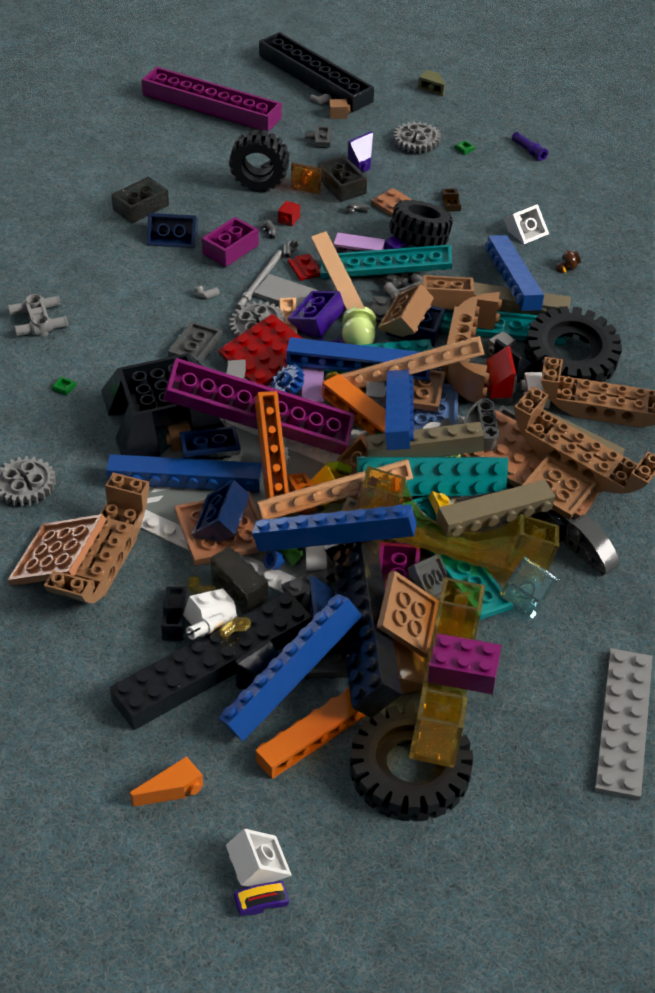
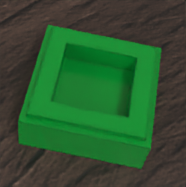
M466 140L454 146L456 150L464 155L475 150V146Z
M61 376L51 388L52 391L67 396L77 384L75 381Z

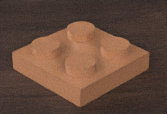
M392 188L372 199L371 204L392 216L394 206L399 201L412 199Z

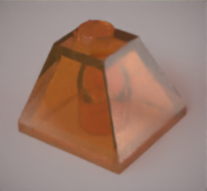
M292 162L291 189L320 195L321 168Z

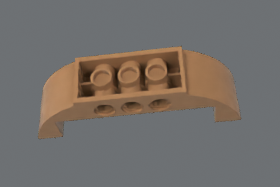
M500 292L480 294L467 299L458 307L455 306L447 345L474 338L477 328L494 330L495 323H499L500 314L497 313V310H501L502 300L499 299ZM471 358L444 365L445 377L457 393L474 403L482 398H486L487 387H484V384H488L490 374L486 373L487 365L470 363Z
M545 357L541 384L545 393L548 394V398L562 411L572 415V417L640 428L655 425V390L560 376L563 359Z
M534 386L514 406L518 428L527 443L537 453L536 456L544 460L547 455H550L597 482L595 490L600 493L602 491L619 494L631 493L642 489L655 475L654 454L648 451L638 464L545 412L543 409L548 394Z
M112 473L105 485L107 503L100 513L106 518L102 530L97 535L94 544L90 547L74 576L52 571L44 584L48 592L89 604L99 601L106 595L137 540L147 506L148 481Z

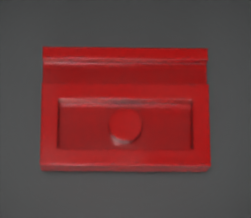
M310 253L297 256L292 260L288 258L289 265L300 281L321 276L320 268Z

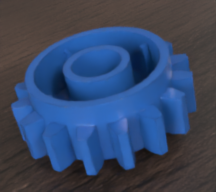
M295 363L292 365L288 364L287 368L284 366L281 372L277 371L278 375L273 376L274 381L270 382L271 388L296 395L304 384L303 376L305 374Z

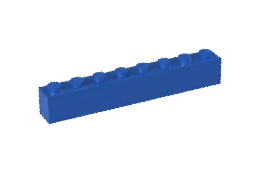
M488 236L485 250L488 252L490 259L494 262V266L497 267L503 281L507 284V288L510 289L521 310H542L544 294L508 236Z
M290 337L287 347L286 365L295 363L302 367L350 372L419 352ZM431 369L409 376H413V379L429 381Z
M409 369L387 371L385 417L387 450L410 449V442L414 441L413 376H409Z
M110 454L106 469L107 481L112 473H117L148 481L149 486L217 490L235 480L246 491L260 492L261 463Z
M409 504L262 519L256 521L252 535L258 551L262 552L414 537L417 523L412 506Z
M339 594L332 597L324 609L318 612L313 617V620L299 631L298 636L284 647L278 657L271 660L268 667L254 678L253 683L243 690L230 706L224 709L223 714L218 719L235 737L244 741L362 617L349 598Z

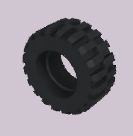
M253 130L252 133L247 131L245 135H240L238 140L235 141L230 154L229 167L231 174L234 175L233 178L237 182L239 181L241 186H246L251 191L254 189L256 192L261 190L265 192L269 191L270 188H276L277 185L283 182L287 174L290 155L286 144H282L283 140L280 137L276 138V134L272 132L269 134L266 130L262 132ZM252 153H260L267 156L273 165L265 169L256 168L247 161L246 156Z
M420 200L399 201L394 206L389 228L395 238L415 247L445 245L450 236L453 218L445 209L432 203Z

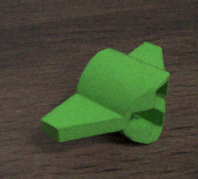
M298 548L280 550L282 555L287 557L291 566H294L302 559L303 552L298 550Z

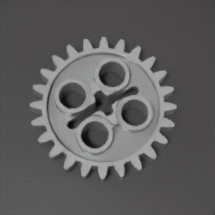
M413 121V124L407 122V125L402 123V126L395 128L393 142H395V145H398V148L402 147V150L407 149V152L413 151L415 153L418 151L421 154V151L427 153V150L432 151V149H436V146L439 147L441 133H439V130H436V127H432L431 124L427 125L426 122L424 124H421L420 121L419 123Z
M260 300L259 304L253 301L252 305L246 303V307L241 305V310L236 309V314H232V318H230L229 326L232 335L236 338L271 314H274L282 322H285L283 311L280 310L279 306L275 307L274 303L269 305V301L263 304L262 300Z
M26 456L24 460H21L18 457L17 461L10 459V464L4 462V468L0 467V500L5 499L6 504L12 501L13 506L20 503L21 507H23L24 503L27 502L31 506V501L39 503V498L45 500V495H51L50 490H54V485L56 484L55 471H53L52 466H49L48 462L43 463L42 459L36 461V458L33 457L31 460H28V456Z

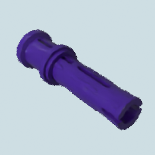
M519 132L513 133L512 140L526 148L530 155L536 156L539 161L547 158L549 152L546 148L540 147V144L537 142L533 143Z

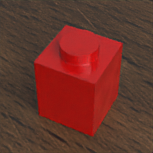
M285 201L278 210V222L283 225L293 226L300 217V204Z

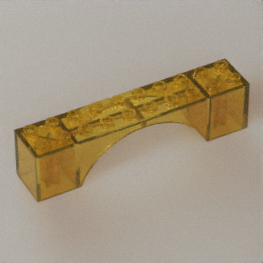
M367 466L353 510L409 504L412 506L417 523L414 537L393 538V540L411 544L416 548H424L435 554H443L454 560L469 562L473 566L485 567L493 572L504 573L512 578H520L531 584L543 585L559 548L558 525L520 514L508 524L493 530L466 532L459 536L446 538L438 523L429 518L416 505L409 493L405 477Z
M444 577L409 753L410 759L454 768L464 727L468 701L466 696L467 690L428 683L429 665L437 633L476 640L485 585Z

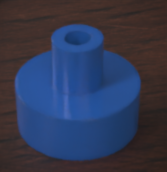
M267 551L264 556V566L267 569L278 570L285 563V559L280 551Z

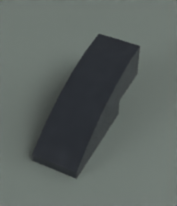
M166 587L161 625L162 640H183L185 624L183 614L186 608L187 587Z

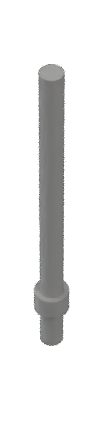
M281 250L276 252L247 292L241 295L240 301L236 305L238 310H241V305L244 306L252 299L254 291L283 255Z

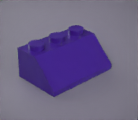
M311 291L287 318L288 321L306 336L322 337L345 310L340 291Z

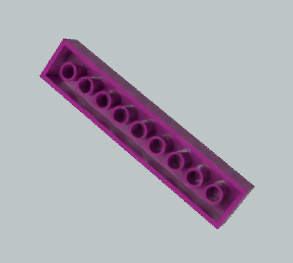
M157 66L142 79V92L145 96L262 131L266 130L269 132L282 118V103Z
M178 358L175 359L163 398L164 401L258 429L254 397L258 392L277 391L282 437L339 455L349 445L355 416L354 413Z

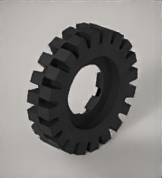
M561 306L558 312L554 308L548 309L546 314L541 313L536 317V320L532 321L528 330L524 353L527 359L533 363V372H542L545 357L563 359L560 376L606 382V379H610L613 376L622 352L620 335L615 334L616 328L612 324L606 326L608 320L603 316L594 320L596 312L587 310L586 314L582 315V308L573 307L572 313H570L568 306ZM573 334L578 335L579 339L591 344L592 353L586 359L579 361L566 359L556 351L554 346L555 340L559 336L573 337Z
M404 704L402 713L399 712L397 705L387 707L385 716L379 712L373 718H370V723L365 720L359 727L358 734L355 733L350 756L351 779L355 781V789L359 796L365 794V803L372 809L379 805V813L390 817L393 812L398 813V820L409 821L410 815H416L417 821L428 820L429 813H433L435 818L446 814V807L448 806L453 809L460 802V796L464 797L473 767V750H470L471 743L467 735L462 736L460 725L456 721L449 725L450 717L441 711L436 717H433V708L422 706L421 712L415 713V704ZM408 741L418 742L427 746L434 754L436 766L432 774L421 781L415 782L405 781L396 777L387 765V755L395 745Z

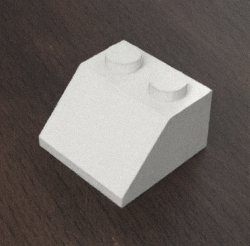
M538 204L503 218L508 232L523 244L549 234Z
M224 589L189 596L183 614L191 625L199 623L202 618H210L220 612L225 616L220 618L219 621L227 618V623L237 619L235 603Z
M243 829L226 844L229 858L233 863L240 885L251 887L274 882L292 875L277 837L274 835Z

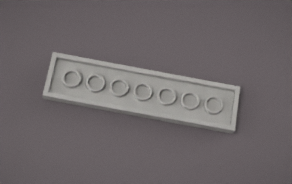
M610 649L595 792L640 800L653 658L651 655Z

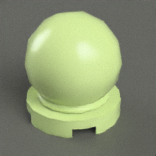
M355 306L348 309L344 313L342 320L343 341L346 344L355 345L372 344L376 336L375 328L377 322L375 313L367 307L356 309Z

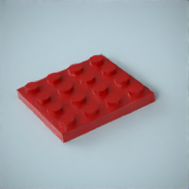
M271 314L218 349V353L227 362L245 359V378L249 381L268 386L270 382L274 381L273 376L278 375L277 371L281 372L284 366L286 368L288 366L286 365V357L290 337L303 338L278 317Z

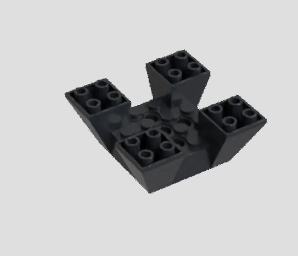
M190 353L117 368L102 388L101 393L108 416L125 413L116 435L120 455L160 457L155 431L156 427L183 421L190 423L192 431L228 427L225 419L163 400L170 372L176 358L203 366Z

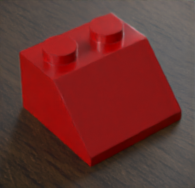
M509 346L486 361V373L490 374L488 384H485V387L489 391L490 399L512 398L516 371Z

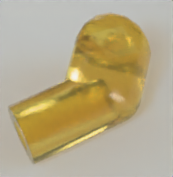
M191 576L188 579V588L195 594L215 590V585H202L199 583L197 576Z
M247 617L232 618L219 630V633L223 638H227L232 632L248 630L251 622Z

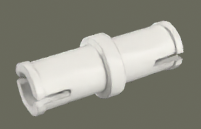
M222 612L210 618H202L199 623L187 627L186 634L194 631L193 634L188 636L191 640L203 634L208 635L214 629L227 624V618L219 621L220 618L225 616Z

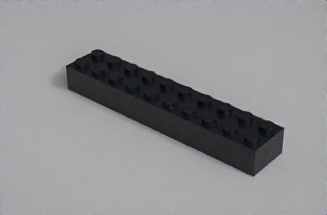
M278 32L259 41L260 57L320 93L329 94L332 99H347L350 111L354 112L374 102V86L283 33Z
M374 541L347 543L343 548L336 551L332 558L337 594L349 598L362 615L343 636L352 708L373 718L401 696L402 691L393 638L377 628L385 593L378 546Z
M287 591L214 630L212 633L199 638L110 686L111 701L131 728L136 730L235 675V661L269 639L272 642L276 651L285 647L291 642V639H295L302 628L312 621V616Z

